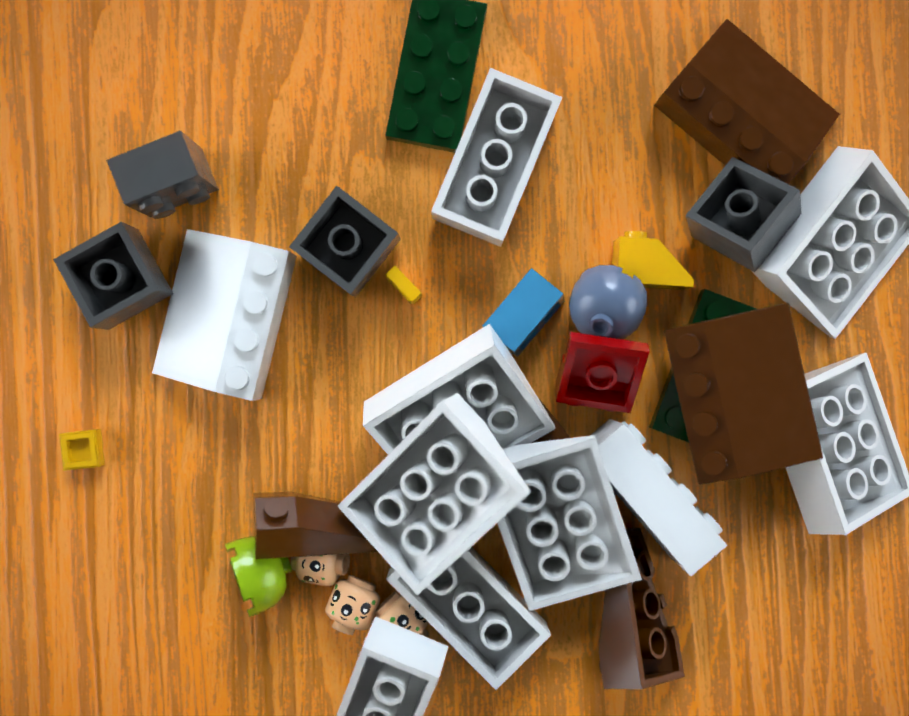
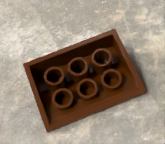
M728 19L723 22L654 104L655 107L725 166L734 157L787 184L791 182L807 163L840 115Z
M789 302L664 330L699 485L740 479L823 458Z

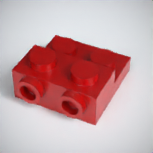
M570 332L566 352L562 355L556 380V402L565 403L570 406L598 408L609 412L631 413L650 353L648 343Z

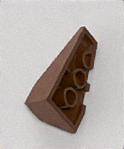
M292 491L253 493L255 559L378 551L339 509L340 501Z
M641 528L626 529L642 580L605 590L598 647L599 667L604 689H645L685 677L679 638L675 626L668 627L662 609L667 606L664 595L657 594L652 581L655 569Z

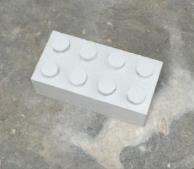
M490 68L431 210L432 219L501 247L562 97Z
M609 419L591 434L596 437L613 491L668 556L690 576L694 575L727 546L719 536L723 531L721 526L708 513L704 514L697 506H693L698 501L683 483L678 484L676 480L669 478L668 474L672 472V469L657 453L653 454L642 446L646 439L633 424L630 423L628 425L625 421L620 423Z
M472 546L419 595L415 594L392 567L388 571L386 580L495 690L551 636L547 622L535 610H528L526 601Z
M375 616L336 716H423L439 680L449 646Z

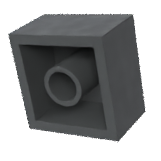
M181 130L106 160L124 205L149 217L153 216L154 219L164 218L175 213V207L187 202L189 205L202 203L210 198V193L219 190L203 149Z
M732 157L685 215L691 236L755 272L801 215L800 190Z
M336 185L289 247L356 298L401 238L398 232Z
M119 222L53 259L90 328L110 330L174 294L140 231L124 222Z

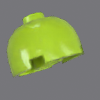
M255 536L240 538L226 543L227 553L235 550L236 556L230 558V563L243 602L251 599L254 606L247 610L249 617L275 606L283 597L287 588L286 574L292 572L288 557L255 559Z

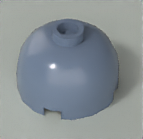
M599 265L585 270L581 274L580 279L575 282L569 298L570 317L578 331L583 334L623 340L635 332L647 308V291L641 280L635 275L632 279L629 275L622 273L623 268L615 265Z

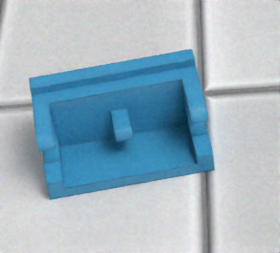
M531 268L482 326L485 327L490 324L508 350L518 357L565 302L564 294Z

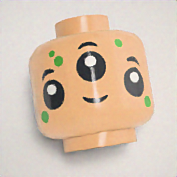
M350 554L291 557V568L296 572V576L300 581L321 586L334 585L340 575L347 573L350 564Z
M349 575L347 580H338L325 609L326 615L334 620L332 628L348 635H353L355 629H369L380 604V596L375 592L376 585L353 575Z
M396 591L387 597L375 612V615L380 619L425 637L429 635V632L425 629L429 622Z

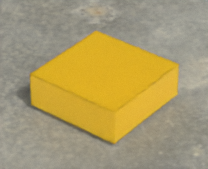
M396 266L385 274L386 279L410 304H414L423 296L419 289Z
M101 429L59 434L63 471L105 465Z

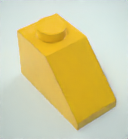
M625 231L624 236H620L613 241L612 265L623 268L622 273L629 275L632 279L634 275L638 277L645 288L686 290L694 287V279L659 239L647 238V232Z

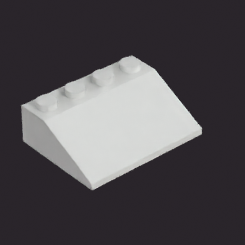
M841 146L834 150L800 194L801 215L758 269L753 272L768 289L786 303L789 302L792 308L834 339L837 338L909 245V198L873 150Z
M187 229L172 289L174 294L170 297L152 373L245 400L255 401L262 399L297 256L290 251L255 242Z
M490 324L364 401L363 427L387 455L443 400L456 393L486 423L502 449L519 444L532 443L556 429L512 354Z
M867 353L858 354L805 373L823 458L785 468L808 534L847 535L909 497V473Z
M456 393L443 400L338 507L415 594L419 595L530 493V490L486 423Z
M595 435L519 444L503 449L530 490V493L497 523L529 611L642 580Z

